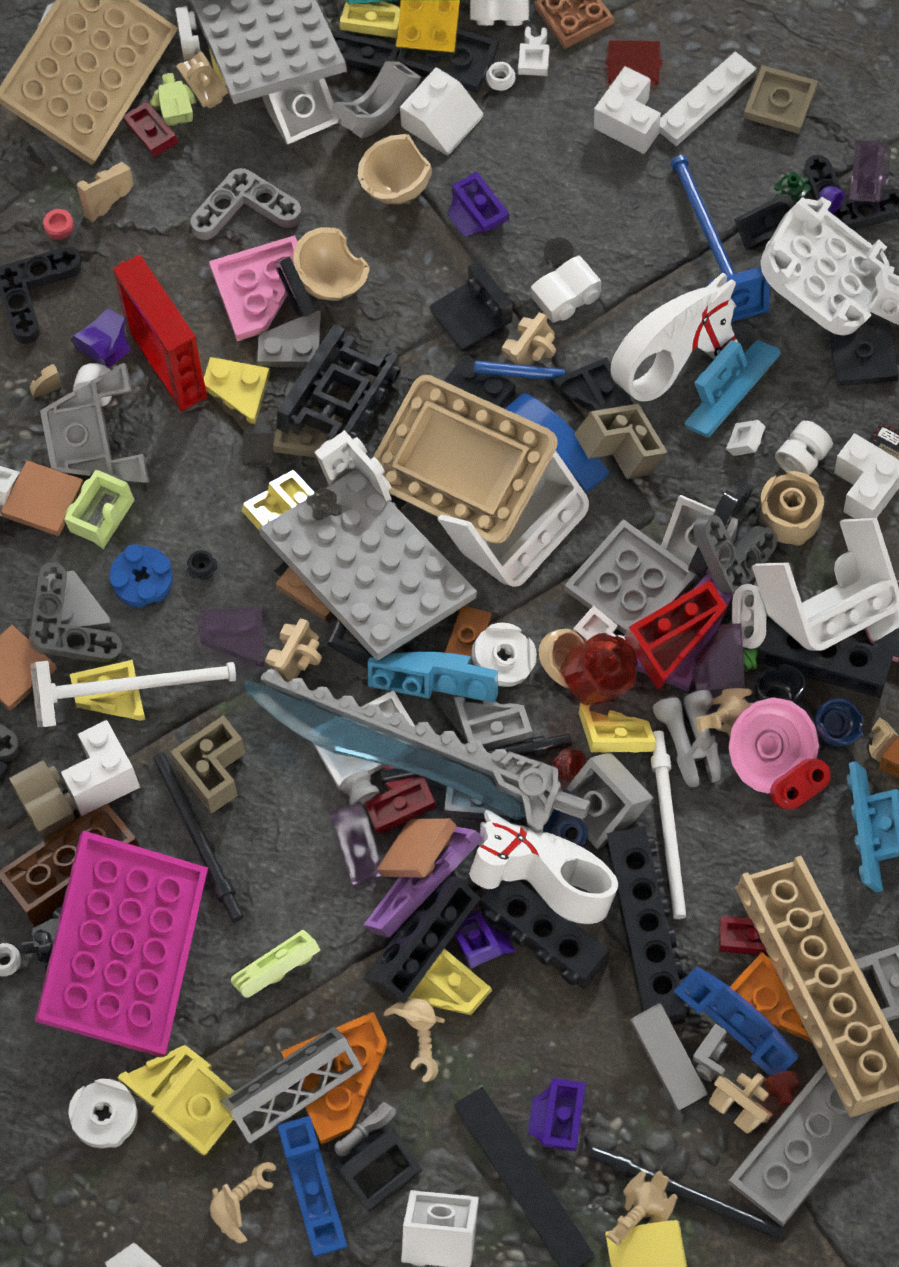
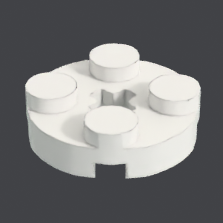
M496 623L487 627L485 631L481 632L472 647L474 666L498 670V686L510 687L522 683L534 668L537 656L535 645L530 637L527 639L521 633L522 629L509 623ZM501 648L505 649L506 654L511 655V658L507 659V661L501 660L497 655Z
M99 1079L86 1087L83 1086L74 1094L69 1105V1118L74 1133L82 1142L91 1147H119L130 1136L137 1123L138 1112L133 1096L126 1086L115 1080ZM104 1106H109V1113L112 1114L111 1117L104 1121H98V1116L94 1114L96 1109L102 1110Z

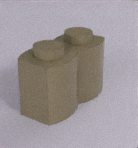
M42 760L9 778L17 797L41 839L75 820L73 811L78 808L70 793L63 794L58 785L63 782L54 765L48 768L45 761Z

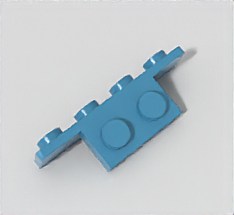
M731 340L694 382L702 403L686 420V428L704 437H710L781 355L779 348L756 340L744 353L741 344Z
M854 761L849 763L850 774H847V783L854 799V804L851 805V814L858 828V834L855 835V844L862 858L859 874L863 884L877 893L883 891L879 861L899 856V790L894 789L870 795L867 771Z

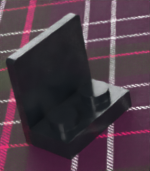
M478 260L468 266V280H466V284L429 306L430 312L461 351L469 349L513 322L512 302Z

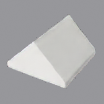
M680 495L661 547L689 565L698 547L693 534L694 522L700 515H713L715 509ZM734 517L726 530L732 544L736 540L738 519ZM721 549L719 550V561L721 560Z

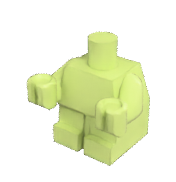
M173 73L164 74L162 76L164 84L159 85V89L154 92L150 105L155 111H161L162 119L168 126L193 121L191 104L196 103L193 91L188 85L183 84L182 81L175 82Z

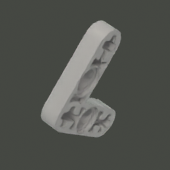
M238 168L233 170L193 214L191 217V228L196 238L201 240L212 239L243 204L248 205L281 227L292 228L297 226L302 219L301 206L296 199L247 169ZM244 180L246 181L247 185L240 184L236 187V182L242 183ZM263 193L273 196L272 200L268 203H260L256 199ZM221 199H227L231 202L230 206L226 209H219L215 204ZM291 210H293V215L288 213L285 216H283V211L290 212ZM208 221L210 222L209 227L204 225L200 228L199 223L206 224Z

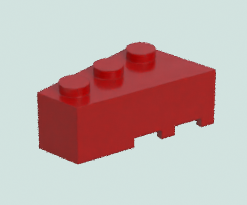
M710 580L628 627L624 638L658 691L722 618L727 608V605Z

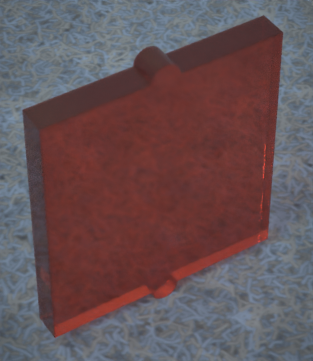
M609 40V56L605 60V64L608 66V84H612L626 66L650 78V85H659V67L662 66L660 41Z

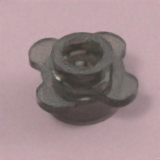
M318 489L306 498L307 505L311 506L313 510L312 517L316 520H323L324 517L330 515L338 516L342 512V506L337 504L336 493L330 489Z

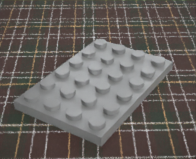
M190 0L233 104L347 71L345 60L316 0Z
M356 469L260 527V536L377 661L476 599L477 590L390 500L385 501L359 469Z

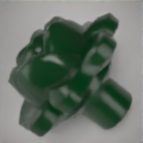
M794 171L789 176L781 174L780 180L774 185V189L778 191L777 197L785 193L789 194L793 204L803 197L805 199V196L811 191V187L807 184L808 178L799 176Z

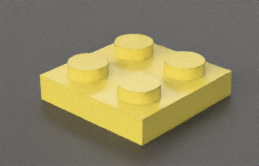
M193 1058L151 1112L198 1153L206 1155L233 1121L221 1100L233 1093L234 1090L202 1062Z

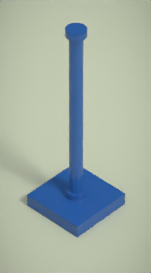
M684 155L675 157L670 165L673 171L679 175L720 271L727 275L726 283L730 280L736 282L730 297L736 304V307L733 309L731 322L769 312L770 284L766 281L761 267L735 274L689 171L687 157ZM714 280L708 281V285H710Z

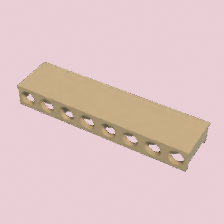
M802 856L795 857L793 862L752 875H749L748 872L742 874L735 890L752 920L850 1118L898 1102L899 1044Z

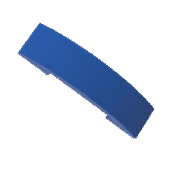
M523 393L505 408L512 413L548 428L556 435L558 442L556 452L586 494L609 475V471L598 457L588 459L574 435L575 431L556 413L534 397Z
M696 966L675 988L674 992L700 1014L703 1010L752 1053L750 1059L774 1080H777L797 1060L799 1055L755 1007L732 988L708 972Z
M310 1116L277 1125L314 1258L347 1248Z

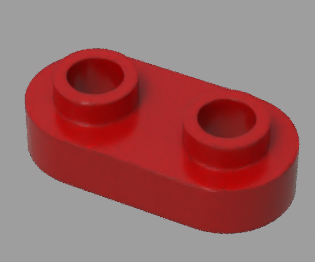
M805 759L776 779L770 789V797L774 805L781 809L792 810L819 793L830 781L831 774L828 765L819 759ZM814 770L819 772V777L816 781L812 778ZM789 788H792L794 792L791 799L787 797V790Z

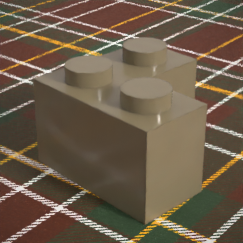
M639 404L590 411L574 434L588 459L613 455L627 479L651 475L668 453Z
M223 715L170 751L174 767L211 814L238 796L235 781L225 770V767L245 754L242 738Z

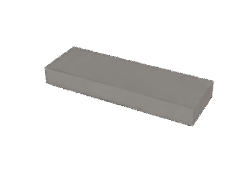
M657 1004L630 1019L676 1110L679 1111L708 1095L661 1004Z

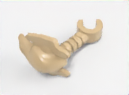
M743 688L723 690L720 696L713 699V704H721L717 712L695 718L697 731L705 732V729L715 728L717 731L726 732L730 737L731 728L741 712L753 704L748 703L745 699V696L752 694V690Z
M410 999L405 1003L392 1005L385 1010L383 1016L397 1014L404 1017L410 1026L418 1030V1043H420L419 1057L412 1061L410 1068L412 1070L419 1069L424 1063L428 1070L422 1078L423 1082L434 1080L438 1074V1066L432 1058V1044L430 1043L432 1039L429 1029L436 1022L444 1023V1019L435 1016L432 1006L423 999Z
M266 1162L256 1166L251 1176L237 1185L232 1191L227 1184L222 1186L220 1192H218L217 1188L212 1190L211 1217L221 1228L222 1233H226L230 1239L237 1243L247 1241V1238L239 1229L242 1226L239 1201L257 1188L267 1190L273 1187V1183L266 1182L262 1178L263 1171L272 1172L276 1170V1166L273 1163Z
M641 1171L624 1189L623 1192L626 1195L625 1209L630 1210L633 1205L634 1208L625 1217L621 1216L616 1227L611 1232L609 1231L606 1236L616 1245H620L631 1229L643 1217H651L647 1224L664 1222L669 1219L677 1196L673 1194L669 1199L667 1198L665 1189L668 1184V1177L662 1175L661 1171L655 1173L651 1182L644 1181L646 1172Z

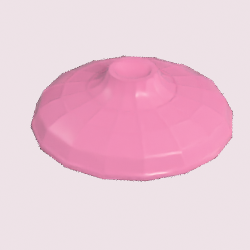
M769 698L757 701L741 712L731 728L728 748L732 766L740 779L756 791L770 793L771 786L776 779L805 759H817L819 742L816 727L805 710L792 701Z

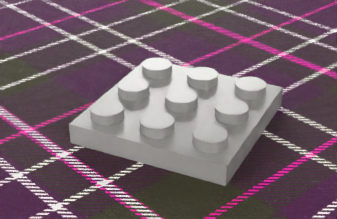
M623 519L564 585V591L589 609L594 605L617 624L616 629L625 635L629 626L681 597L697 579L698 575L688 571L689 566Z

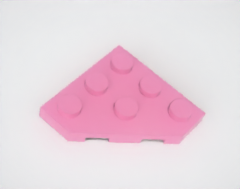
M295 235L209 261L210 269L237 341L266 332L285 301L287 293L273 261L281 257L290 256L291 259L293 258L297 245Z

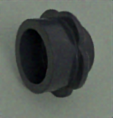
M205 550L195 551L187 560V572L194 579L207 580L217 570L216 559ZM204 564L205 567L199 568V565Z

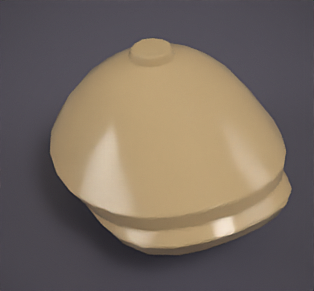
M570 629L552 631L542 639L539 645L540 662L548 675L559 685L571 690H579L592 678L595 669L593 657L584 640L576 632Z

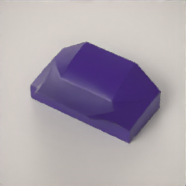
M477 171L452 185L453 199L447 215L463 237L477 232L484 233L509 220L508 211Z
M109 308L84 330L78 332L70 339L76 349L108 368L131 350L125 338L124 326L126 319Z
M480 911L469 914L453 936L469 970L500 955L516 952L506 933L488 925Z
M552 1078L549 1087L541 1094L533 1097L528 1133L538 1138L542 1146L576 1152L583 1110L585 1082Z

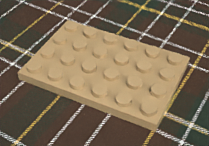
M55 0L0 86V104L93 165L175 35L178 27L138 0Z

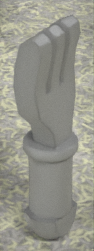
M385 1102L381 1103L361 1124H357L356 1128L344 1139L336 1143V1154L340 1156L348 1155L350 1150L364 1138L367 1139L369 1137L368 1133L370 1131L385 1126L396 1114V1109Z

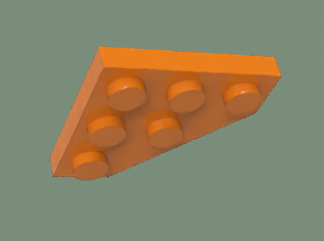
M374 1012L336 1027L345 1036L363 1069L305 1107L321 1145L353 1131L387 1048V1040ZM318 1036L281 1051L283 1059ZM345 1052L333 1058L330 1070L339 1072L351 1064ZM311 1073L304 1077L301 1089L312 1090L317 1087L321 1074Z

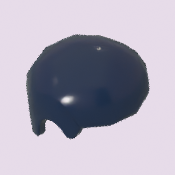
M843 698L830 699L818 708L814 724L821 741L832 747H847L862 737L864 717L858 712L853 703Z

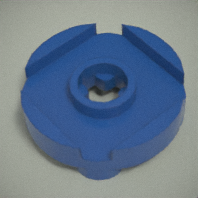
M136 544L128 546L124 552L117 556L110 568V583L117 598L124 604L136 608L146 607V604H151L154 601L156 603L162 601L169 594L173 585V574L169 559L161 551L153 547ZM146 571L149 577L148 580L142 579L140 582H136L135 574Z

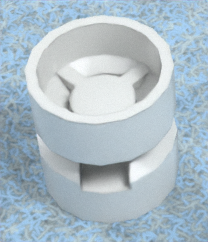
M802 421L791 433L790 439L786 440L775 453V459L785 472L797 471L810 476L817 467L818 461L822 460L832 448L833 442L828 433L820 426L810 421Z

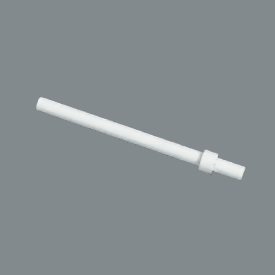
M654 731L653 735L656 744L653 756L650 759L652 771L656 773L672 912L674 919H682L686 917L668 772L671 770L670 755L666 754L664 732Z

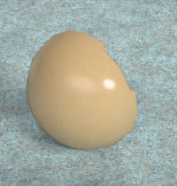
M407 134L392 135L376 142L365 152L358 167V178L362 188L372 198L385 204H403L415 199L426 189L432 175L430 163L421 155L415 143Z
M320 227L307 232L297 242L293 253L292 262L306 292L317 299L339 301L352 296L366 282L370 270L369 265L362 257L356 258L351 254L346 244L347 238L337 228Z

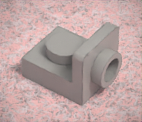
M717 1024L710 1030L693 1055L692 1065L698 1076L709 1082L712 1080L716 1081L719 1076L724 1077L725 1069L712 1061V1059L718 1061L728 1046L724 1042L727 1031Z

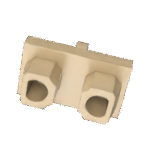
M202 51L197 53L191 60L176 65L203 108L205 106L207 108L216 106L223 101L222 97L228 94L226 87Z
M539 312L534 319L522 318L517 329L521 338L518 341L507 339L502 346V352L506 359L514 362L516 365L532 366L542 356L545 358L553 357L556 352V348L552 344L555 339V333L547 324L548 318L546 314Z
M299 619L297 625L284 624L280 632V640L285 644L283 650L272 649L265 658V662L270 669H277L286 682L291 681L292 678H297L300 671L305 670L308 664L319 665L322 656L316 651L320 644L318 642L319 636L310 629V623L304 619Z
M741 1073L736 1081L745 1087L744 1091L725 1076H719L714 1083L717 1088L709 1101L710 1105L722 1114H725L733 1102L736 1101L744 1109L734 1123L747 1134L756 1129L761 1122L767 1123L773 1114L752 1098L755 1095L761 1101H764L769 1095L767 1091L760 1087L764 1081V1077L758 1073L751 1080L744 1073Z

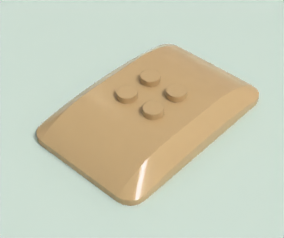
M423 375L412 384L373 457L380 462L385 471L383 476L391 485V489L388 491L389 494L438 518L442 514L469 521L484 540L499 544L507 540L511 535L556 451L558 442L556 435L548 428L431 375Z

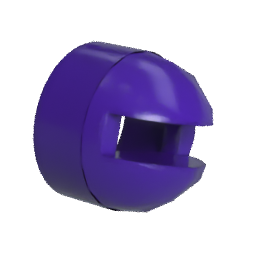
M828 186L820 191L819 199L823 197L832 202L828 211L834 213L841 207L845 193L837 187Z

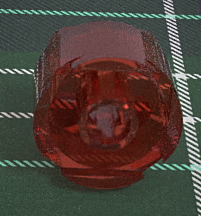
M599 633L573 647L568 652L560 669L568 688L582 704L598 705L627 692L634 685L637 678L635 676V667L638 666V662L633 648L625 639L619 636L607 635V633Z

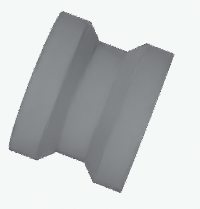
M367 770L351 774L340 784L342 792L349 796V804L353 810L365 808L364 802L380 795L379 789L371 784V776Z

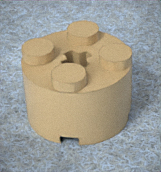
M790 471L786 472L785 475L770 478L764 485L759 506V525L772 527L777 535V542L800 546L817 532L821 522L824 497L816 480L805 473Z

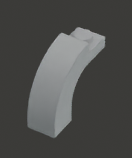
M386 61L376 80L364 95L352 102H335L330 112L339 118L338 123L349 129L360 138L371 136L381 130L399 113L400 106L413 93L421 77L400 62Z

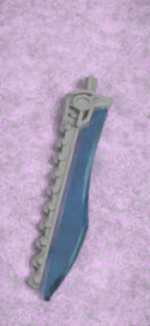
M277 669L267 670V672L262 674L261 681L268 687L299 698L302 701L252 681L244 683L246 693L275 719L296 734L334 754L372 761L426 777L494 807L516 821L526 817L527 824L537 832L543 831V825L548 822L553 810L583 820L587 815L590 801L562 792L561 784L558 782V768L510 751L507 753L505 749H495V752L488 753L479 740H469V743L466 745L462 744L454 731H444L443 734L437 735L428 722H419L415 727L411 726L403 713L393 714L389 718L385 717L377 704L368 705V707L363 709L358 706L352 696H342L343 698L339 700L334 699L327 687H317L316 690L311 691L302 678H292L289 682L284 681ZM315 705H316V706H319V707H321V708H324V709H326V710H328V711H331V712H333V713H336V714H338V715H341V716H343V717H346V718H348V719H351V720H353V721H356V722H358V723H361V724H363V725H366V726H368V727H371V728H373V729H376V730H378V731H381V732H383V733H386V734H388V735H390V736H393V737L398 738V739H400V740H403V741H405V742H408V743H410V744H413V745H415V746H418V747H420V748H423V749H425V750H428V751H430V752H433V753H435V754H438V755H440V756H443V757H445V758H448V759H450V760H452V761H455V762H457V763H460V764H462V765H465V766H467V767H470V768H472V769H475V770H477V771H480V772H482V773H485V774H487V775H490V776H492V778H493V780H494V782H495V784H496V786H497V788H498L499 791H496L494 785L492 784V782H491V780H490V778H489L488 776H485V775H483V774H480V773H478V772H475V771H473V770H470V769H468V768H465V767H463V766H460V765H458V764H455V763H453V762H451V761H448V760H446V759H443V758H441V757H438V756H436V755H433V754H431V753H428V752H426V751H423V750H421V749H418V748H416V747H413V746H411V745H408V744H406V743H403V742H401V741H398V740H396V739H394V738H391V737H389V736H386V735H384V734H381V733H379V732H376V731H374V730H371V729H369V728H366V727H364V726H361V725H359V724H356V723H354V722H351V721H349V720H346V719H344V718H341V717H339V716H337V715H334V714H332V713H329V712H327V711H324V710H322V709H319V708L315 707Z

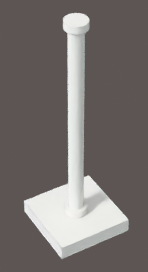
M49 661L30 664L37 727L56 725L54 703H57V699L228 679L229 682L236 681L234 662H229L223 667L55 686V683H51Z

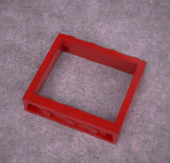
M139 254L126 262L123 260L117 267L113 268L123 315L126 319L127 332L182 412L207 398L196 336L142 256Z

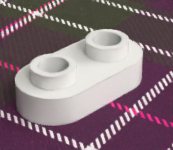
M186 6L176 8L184 61H189L194 58L195 53L200 52L198 35L192 36L191 33L192 29H196L194 11L188 12Z
M744 584L733 595L732 635L738 645L749 649L760 646L765 639L766 609L759 588L752 584Z

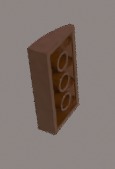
M108 804L78 817L0 870V881L34 927L51 917L58 907L63 906L79 837L83 831L140 847L136 837Z

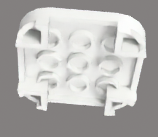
M803 197L784 215L765 248L760 261L762 273L775 291L823 328L834 334H851L871 316L869 306L878 295L876 275L881 269L891 273L894 272V267H889V261L883 252L887 247L880 240L871 245L827 211L832 202L823 197L818 201L804 199Z

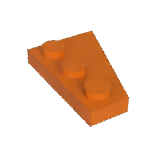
M761 952L730 988L755 1007L774 1027L812 1042L771 959Z

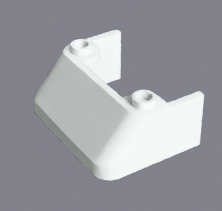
M555 451L511 535L504 542L494 544L484 540L469 521L442 514L438 520L466 557L501 583L517 587L522 585L581 521L588 511L589 501L585 492Z
M877 518L845 519L840 521L848 552L839 556L835 562L834 572L838 584L804 602H801L789 563H762L752 566L768 616L807 650H824L898 610L899 587Z

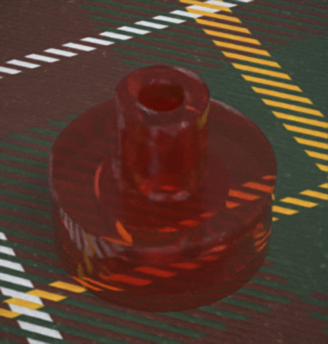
M566 748L554 758L552 766L558 768V777L561 780L572 782L587 761L581 750Z
M795 1071L776 1073L764 1079L765 1089L769 1096H778L780 1105H787L793 1102L791 1092L800 1087Z

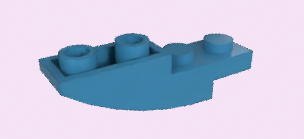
M441 652L387 654L378 661L374 657L369 658L368 687L388 691L394 690V692L430 698L432 691L494 703L498 696V670L471 665V656Z

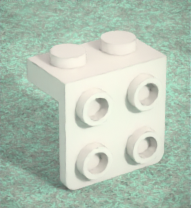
M344 430L332 440L326 441L314 452L329 485L359 469L385 501H392L388 492L391 489V485L383 476L385 471L375 457L369 459L366 455L367 450L357 437L352 439Z

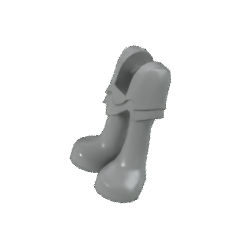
M709 690L693 692L683 700L684 710L695 737L692 747L685 729L680 700L674 697L666 698L655 703L652 707L656 718L666 724L671 733L678 755L676 761L683 779L689 787L699 786V776L695 761L704 760L706 772L711 783L721 779V764L715 734L710 736L709 729H705V732H698L695 719L706 715L713 705L712 694Z

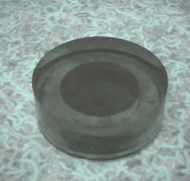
M552 238L544 246V260L553 268H559L574 257L573 245L565 238Z

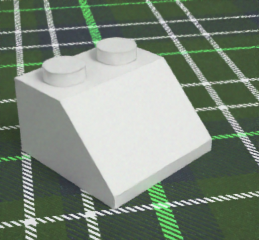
M437 67L400 106L401 127L446 156H449L483 118V112L462 84Z
M324 78L262 96L267 111L286 144L295 142L338 123L339 118L330 112L334 103Z
M410 1190L403 1225L401 1262L411 1263L415 1266L471 1267L479 1197Z

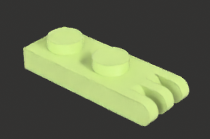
M302 930L233 975L231 984L244 997H251L267 985L279 982L287 972L296 966L309 962L313 955L321 950L316 941L307 932Z

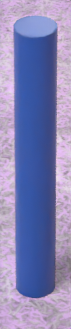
M474 361L473 373L544 380H554L565 375V369L484 361Z

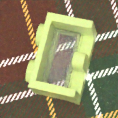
M95 470L91 478L84 482L81 493L75 503L68 507L64 520L71 533L88 539L104 549L135 499L127 482Z

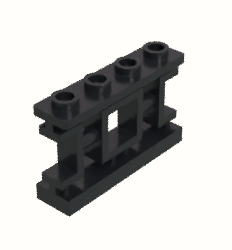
M334 324L277 410L276 429L288 433L292 428L293 433L299 435L306 424L327 433L326 441L332 440L343 432L342 423L331 419L335 414L349 421L344 430L352 439L356 437L359 439V431L362 426L367 427L371 422L374 414L373 409L376 404L381 405L387 395L388 385L390 382L394 384L400 375L401 367L398 366L399 354L393 352L391 356H388V351L382 350L375 360L354 351L355 337L351 335L348 338L345 337V329ZM339 353V361L350 365L348 370L333 363ZM361 371L377 377L371 387L370 379L359 375ZM333 381L356 390L349 403L325 394ZM311 396V404L321 408L322 411L320 413L305 407Z

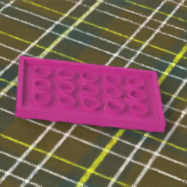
M83 831L79 837L34 1022L158 1057L165 1056L208 868Z

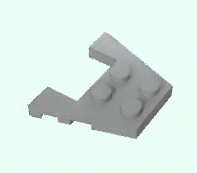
M125 363L114 367L112 371L95 378L91 383L79 390L69 393L40 410L51 469L62 473L92 476L94 471L98 470L123 481L149 482L143 454L112 460L101 398L132 392L128 369Z

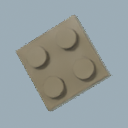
M762 65L746 105L744 119L800 134L815 95L818 81Z

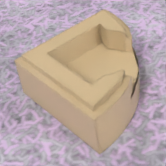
M54 364L44 368L41 371L42 376L36 381L32 380L30 391L33 398L62 388L59 374Z
M879 717L872 728L874 733L872 745L869 744L870 755L878 762L881 761L883 753L899 738V735L888 722Z

